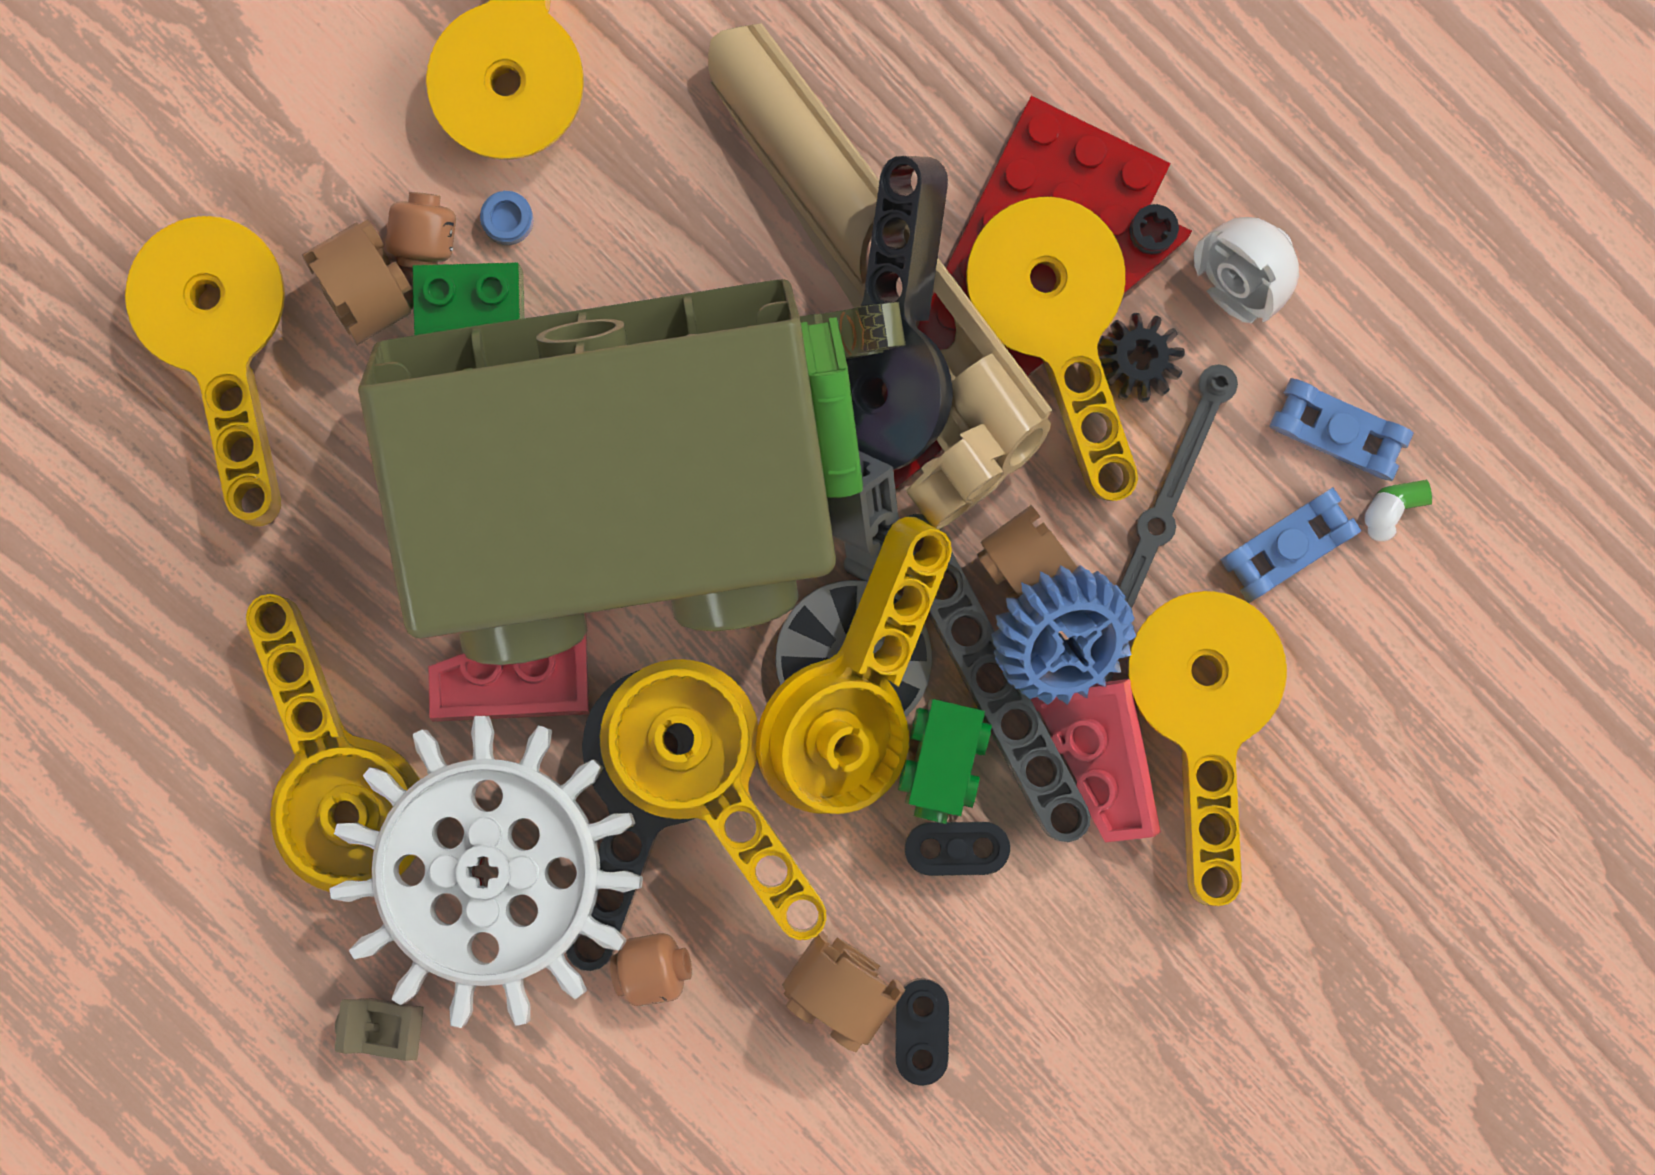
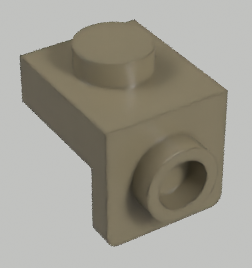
M374 998L343 999L335 1021V1051L344 1054L365 1053L404 1061L417 1060L424 1007L409 1004L399 1005L396 1002Z

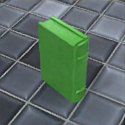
M837 317L828 318L829 322L807 325V322H802L801 326L827 497L840 498L862 492L863 481L848 367Z

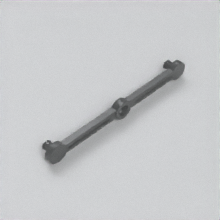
M1220 364L1212 365L1200 375L1197 384L1201 395L1200 401L1154 507L1143 512L1137 519L1136 532L1140 539L1119 586L1126 597V602L1131 608L1135 603L1158 547L1169 542L1175 535L1176 523L1172 516L1218 408L1220 404L1230 400L1237 391V376L1227 366ZM1157 518L1164 523L1165 528L1161 535L1156 536L1149 532L1148 523L1151 519ZM1109 672L1105 676V682L1112 680L1114 672Z

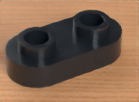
M928 822L920 824L911 830L905 841L904 853L910 866L924 875H988L997 872L1006 864L1010 855V842L1006 833L999 826L990 822H947V824ZM929 838L936 839L940 844L939 854L932 859L925 858L920 851L922 842ZM979 838H988L993 847L991 854L985 858L977 857L973 852L974 842Z
M917 978L903 986L905 992L896 1003L895 1061L899 1073L905 1080L915 1085L925 1086L938 1081L948 1067L949 1000L946 992L937 982L928 978ZM921 996H926L933 1002L932 1011L924 1016L916 1014L913 1010L914 1001ZM922 1049L927 1050L932 1054L931 1064L923 1069L914 1066L912 1063L914 1053Z

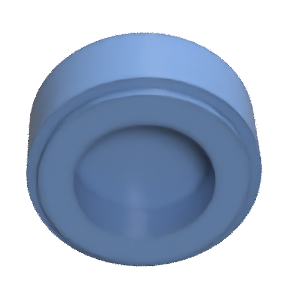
M500 191L492 194L484 202L480 212V221L485 233L494 242L502 245H514L523 241L531 232L534 223L533 212L529 203L523 196L513 191Z

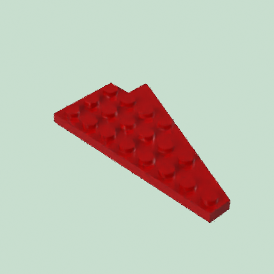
M1031 96L946 269L968 297L966 285L967 262L977 236L984 226L999 212L1010 205L1030 198L1055 197L1073 201L1091 210L1108 226L1119 244L1124 259V294L1184 244L1192 230L1179 225L1177 238L1167 250L1160 254H1146L1134 247L1129 235L1131 221L1140 209L1151 205L1171 163ZM1152 216L1144 218L1147 224L1144 228H1140L1143 237L1152 235L1155 243L1162 242L1163 239L1160 235L1167 231L1165 223H1155ZM1036 264L1031 270V284L1039 292H1051L1056 284V275L1053 269L1044 264ZM934 292L929 321H920L917 328L926 334L940 350H944L954 343L956 326L954 317ZM1005 346L1027 377L1044 364L1041 358L1022 354ZM886 390V392H885V394H884V396H883V398H884L885 401H886L887 396H888V391H887V390ZM937 439L918 459L905 467L893 471L895 490L943 450Z

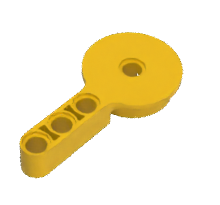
M490 0L485 4L466 11L453 20L436 41L430 54L426 74L429 102L435 117L446 133L467 150L480 156L500 160L528 157L543 151L555 143L574 121L583 97V66L578 50L570 35L549 14L551 0ZM509 69L515 71L521 77L519 89L510 96L496 94L495 83L501 75L509 73Z
M1037 197L1017 202L995 215L981 230L972 246L966 270L969 300L1004 346L1019 353L1043 360L1083 480L1089 492L1096 498L1106 501L1123 500L1135 490L1138 482V473L1097 349L1099 338L1118 312L1124 294L1125 265L1121 249L1108 226L1091 210L1078 203L1055 197ZM1038 263L1049 266L1056 275L1055 287L1049 293L1039 292L1031 284V270ZM1073 363L1083 365L1089 372V385L1081 393L1071 391L1065 384V371ZM1092 412L1103 417L1107 427L1105 436L1097 443L1088 441L1081 429L1084 418ZM1109 462L1117 464L1123 472L1122 485L1114 492L1104 490L1098 478L1101 468Z
M197 216L186 218L158 231L143 245L136 255L126 281L125 302L127 314L137 337L152 354L163 362L189 372L196 377L202 394L222 492L228 511L246 524L254 527L265 526L278 516L281 509V495L254 371L249 365L252 358L271 339L280 322L285 300L282 272L269 247L247 227L221 217ZM206 284L219 288L221 297L218 304L209 310H201L199 308V298L207 290ZM233 387L241 388L243 398L240 405L231 411H223L220 407L222 394ZM241 438H252L254 443L252 454L242 462H234L231 457L233 444ZM252 488H262L265 494L262 507L253 513H245L242 508L244 494Z
M916 517L899 519L887 532L844 643L838 653L830 659L802 668L785 680L771 696L761 715L756 736V754L761 773L776 795L789 805L802 811L817 814H844L863 809L877 801L891 788L905 764L909 749L908 723L901 701L889 681L898 687L900 686L952 553L951 541L947 535ZM924 537L922 548L913 555L914 546L917 541ZM904 587L903 596L897 603L893 604L897 591ZM885 636L881 649L873 653L877 641ZM846 735L842 746L834 751L837 741Z
M1200 591L1173 598L1157 608L1144 621L1131 645L1130 651L1132 655L1128 658V679L1131 682L1135 704L1144 719L1159 734L1181 748L1189 892L1196 901L1203 905L1223 906L1237 898L1242 885L1236 769L1237 751L1244 741L1259 732L1269 722L1279 707L1286 686L1287 664L1284 648L1276 630L1259 610L1233 595L1215 591ZM1205 656V659L1214 664L1217 677L1213 685L1204 686L1195 681L1191 672L1195 659ZM1204 762L1213 763L1221 771L1222 782L1214 792L1206 791L1197 781V770ZM1208 814L1220 818L1225 828L1222 840L1215 845L1205 842L1199 832L1200 822ZM1211 867L1223 871L1227 878L1226 890L1216 898L1206 894L1202 887V877Z
M274 594L261 595L254 599L247 609V627L293 753L295 754V758L278 781L271 802L270 822L275 845L288 867L306 883L318 889L330 892L329 888L347 880L367 881L372 878L374 849L364 845L349 844L334 835L337 825L334 818L335 809L343 801H349L358 809V823L372 830L380 831L393 805L385 797L372 790L363 777L365 772L369 768L382 770L390 774L398 785L406 791L419 781L420 777L411 764L394 749L375 740L354 736L345 729L298 606L290 599ZM279 604L286 613L285 625L278 632L269 633L263 626V614L270 606ZM296 653L304 662V672L300 679L289 683L281 675L280 666L286 656ZM310 702H314L319 706L323 716L320 726L313 732L305 731L298 720L299 711ZM410 854L401 861L399 865L400 875L411 866L417 856Z
M666 660L651 664L637 671L614 693L607 705L601 724V755L606 771L615 787L628 801L653 815L672 819L698 818L706 821L781 929L789 937L796 940H809L816 937L823 930L826 923V907L824 902L753 802L749 793V780L757 761L756 736L758 720L746 693L723 671L695 660ZM676 723L687 725L694 734V743L691 750L682 755L670 752L664 743L667 729ZM737 811L749 813L756 822L755 835L745 842L731 839L726 832L725 823L727 818ZM766 856H777L787 866L786 878L777 885L769 886L762 883L756 874L757 863ZM807 900L816 906L818 918L812 927L798 929L789 923L787 911L793 902Z

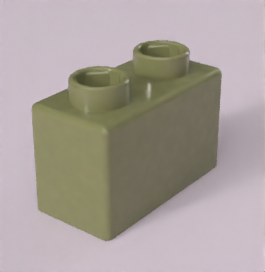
M788 280L763 281L394 338L377 342L373 346L358 387V393L404 626L407 632L415 638L424 639L459 633L462 652L470 660L481 664L493 665L525 663L548 658L567 651L580 643L587 633L585 613L671 600L673 616L681 626L700 631L742 629L777 619L792 610L798 600L796 580L824 576L830 573L836 564L801 320L792 286Z

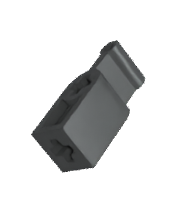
M859 451L863 491L847 497H827L832 534L845 544L846 559L844 561V569L847 573L868 583L887 532L899 520L893 467Z

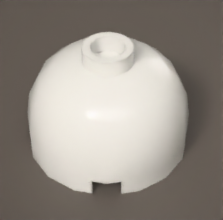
M1240 217L1225 222L1203 237L1194 250V266L1198 277L1206 272L1208 279L1215 285V287H1210L1207 290L1208 294L1225 312L1242 322L1252 323L1257 318H1263L1262 322L1269 320L1290 299L1299 279V263L1290 237L1282 229L1259 218Z

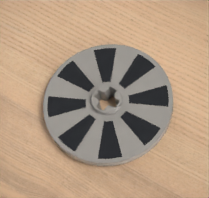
M844 580L827 584L808 594L792 609L782 625L776 644L775 666L780 685L802 668L830 659L838 653L844 643L866 588V581ZM898 593L894 596L893 604L897 603L902 597ZM925 625L922 628L900 686L898 687L889 681L901 701L905 717L908 716L922 698L931 674L932 649ZM885 636L877 641L873 653L881 649Z

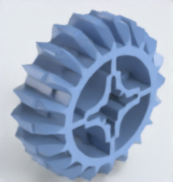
M1060 565L1055 576L1052 578L1040 571L1039 582L1032 587L1021 582L1023 594L1019 598H1006L1009 612L996 615L999 629L991 634L993 644L996 647L994 650L995 660L1009 684L1014 685L1016 689H1019L1030 700L1038 697L1039 700H1042L1047 705L1056 697L1068 704L1073 694L1077 692L1088 698L1089 688L1095 684L1106 687L1105 676L1109 672H1121L1118 659L1132 655L1128 642L1136 637L1134 626L1132 625L1135 619L1133 611L1126 602V597L1117 585H1113L1099 571L1091 573L1081 565L1073 573ZM1059 631H1063L1069 639L1066 640Z

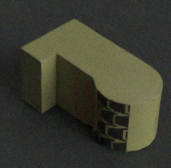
M899 302L799 316L801 323L807 322V325L829 322L828 318L837 317L846 360L883 353V350L906 345Z

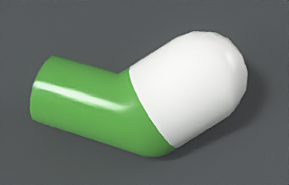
M1426 479L1380 489L1365 512V524L1368 526V535L1376 541H1388L1395 536L1397 532L1395 525L1400 520L1405 509L1432 505V492L1429 481Z

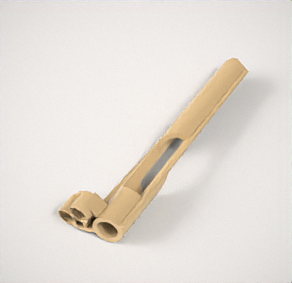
M762 23L720 31L711 39L708 53V67L712 86L752 149L768 170L854 308L861 307L867 275L866 254L872 237L879 187L878 177ZM908 225L904 229V239L907 244L910 237ZM938 258L933 290L954 317L956 326L954 343L948 349L940 350L951 374L953 388L952 406L948 421L937 438L945 453L927 462L921 468L924 473L905 490L930 525L939 530L956 520L992 493L1008 474L1019 469L1034 455L1050 430L1051 422L1048 416L1052 409Z

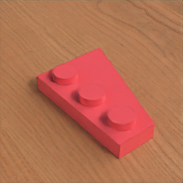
M587 633L580 643L567 651L535 661L506 665L481 664L468 659L463 653L428 666L429 718L432 722L474 720V716H489L490 719L589 714Z
M1130 679L1105 682L1106 687L1095 684L1089 688L1088 698L1077 692L1073 694L1068 704L1057 697L1048 705L1039 700L1038 697L1031 699L1037 712H1040L1052 734L1051 739L1059 754H1063L1076 778V786L1105 843L1151 838L1158 835L1161 830Z

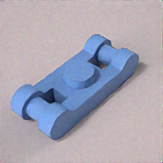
M1290 378L1284 394L1287 396L1286 402L1281 412L1275 411L1269 425L1271 429L1376 477L1388 481L1394 480L1399 465L1395 462L1401 449L1408 448L1414 432L1402 425L1386 421L1319 391L1316 387L1304 381ZM1306 406L1319 411L1312 427L1300 420ZM1369 434L1382 439L1376 455L1362 450Z
M1334 487L1220 559L1228 573L1233 570L1244 586L1240 591L1248 603L1259 598L1362 531L1355 519L1351 518L1348 520L1338 504L1342 499ZM1318 515L1322 516L1331 532L1320 539L1308 523ZM1262 552L1272 568L1262 576L1251 561V558Z

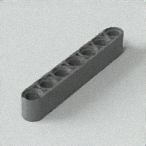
M913 514L906 516L916 517L930 525V523L927 521L923 514ZM952 552L945 572L950 574L955 581V593L951 598L945 600L934 598L928 615L978 710L985 711V723L992 724L991 734L1041 829L1047 836L1057 841L1072 842L1078 840L1086 833L1090 826L1089 809L1032 701L1023 695L1019 689H1016L1014 685H1010L1006 678H1004L1002 688L996 693H987L981 690L977 684L976 674L983 664L990 663L999 666L995 660L994 650L996 647L993 644L991 635L995 631ZM962 617L971 618L978 624L980 629V637L977 643L969 647L958 644L953 639L951 633L954 621ZM1012 709L1023 712L1029 722V729L1026 735L1019 740H1012L1006 737L1001 728V720L1004 714ZM1036 756L1047 758L1053 766L1052 779L1041 787L1031 784L1026 776V766ZM1061 803L1073 805L1078 814V822L1075 828L1066 833L1056 831L1050 820L1053 809Z

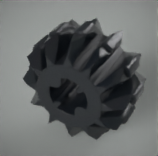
M1133 313L1129 320L1130 331L1124 323L1115 320L1110 325V328L1116 339L1109 336H1101L1098 346L1111 353L1099 357L1102 368L1112 367L1113 369L1106 376L1108 386H1112L1118 379L1124 384L1118 394V397L1122 400H1126L1133 387H1137L1139 401L1141 403L1148 402L1151 395L1150 385L1158 394L1164 396L1170 390L1164 377L1178 380L1182 375V370L1178 366L1168 362L1177 361L1185 356L1184 348H1168L1167 344L1175 339L1178 332L1172 328L1163 336L1158 334L1157 330L1162 320L1159 316H1154L1146 329L1143 328L1140 313ZM1136 346L1144 348L1142 354H1145L1147 351L1151 354L1152 360L1145 365L1144 370L1135 368L1138 363L1137 361L1131 365L1128 360V356L1132 354Z

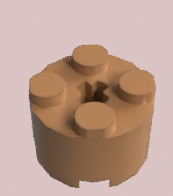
M368 219L360 224L354 223L302 254L311 274L315 273L319 279L318 283L324 292L325 298L347 333L352 336L356 345L363 343L410 315L411 309L414 308L413 295L410 292L412 288L398 264L396 262L391 264L383 249L384 244Z
M1032 505L983 539L980 543L984 549L977 553L979 560L997 585L1007 579L1015 591L1009 594L1008 598H1019L1023 594L1021 582L1031 587L1037 584L1040 571L1052 578L1055 576L1060 565L1069 569L1071 573L1077 568L1071 557L1044 522L1036 528L1032 524L1040 518V515Z
M821 931L813 938L782 984L785 989L784 995L789 999L786 1007L807 1023L812 1024L816 1018L833 1029L830 1035L836 1042L850 1051L857 1052L862 1044L868 1045L905 992V989L897 979H892L890 984L887 985L877 977L880 965L837 937L833 944L829 945L828 936L824 931Z

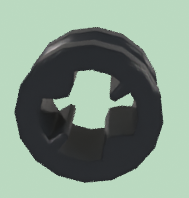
M1159 204L1147 205L1140 209L1132 219L1129 227L1130 240L1134 247L1150 255L1160 254L1167 250L1177 238L1179 231L1178 219L1174 212L1168 207ZM1152 216L1155 223H1165L1167 231L1160 235L1163 239L1162 242L1155 243L1152 235L1143 237L1140 228H1144L1147 224L1144 218Z

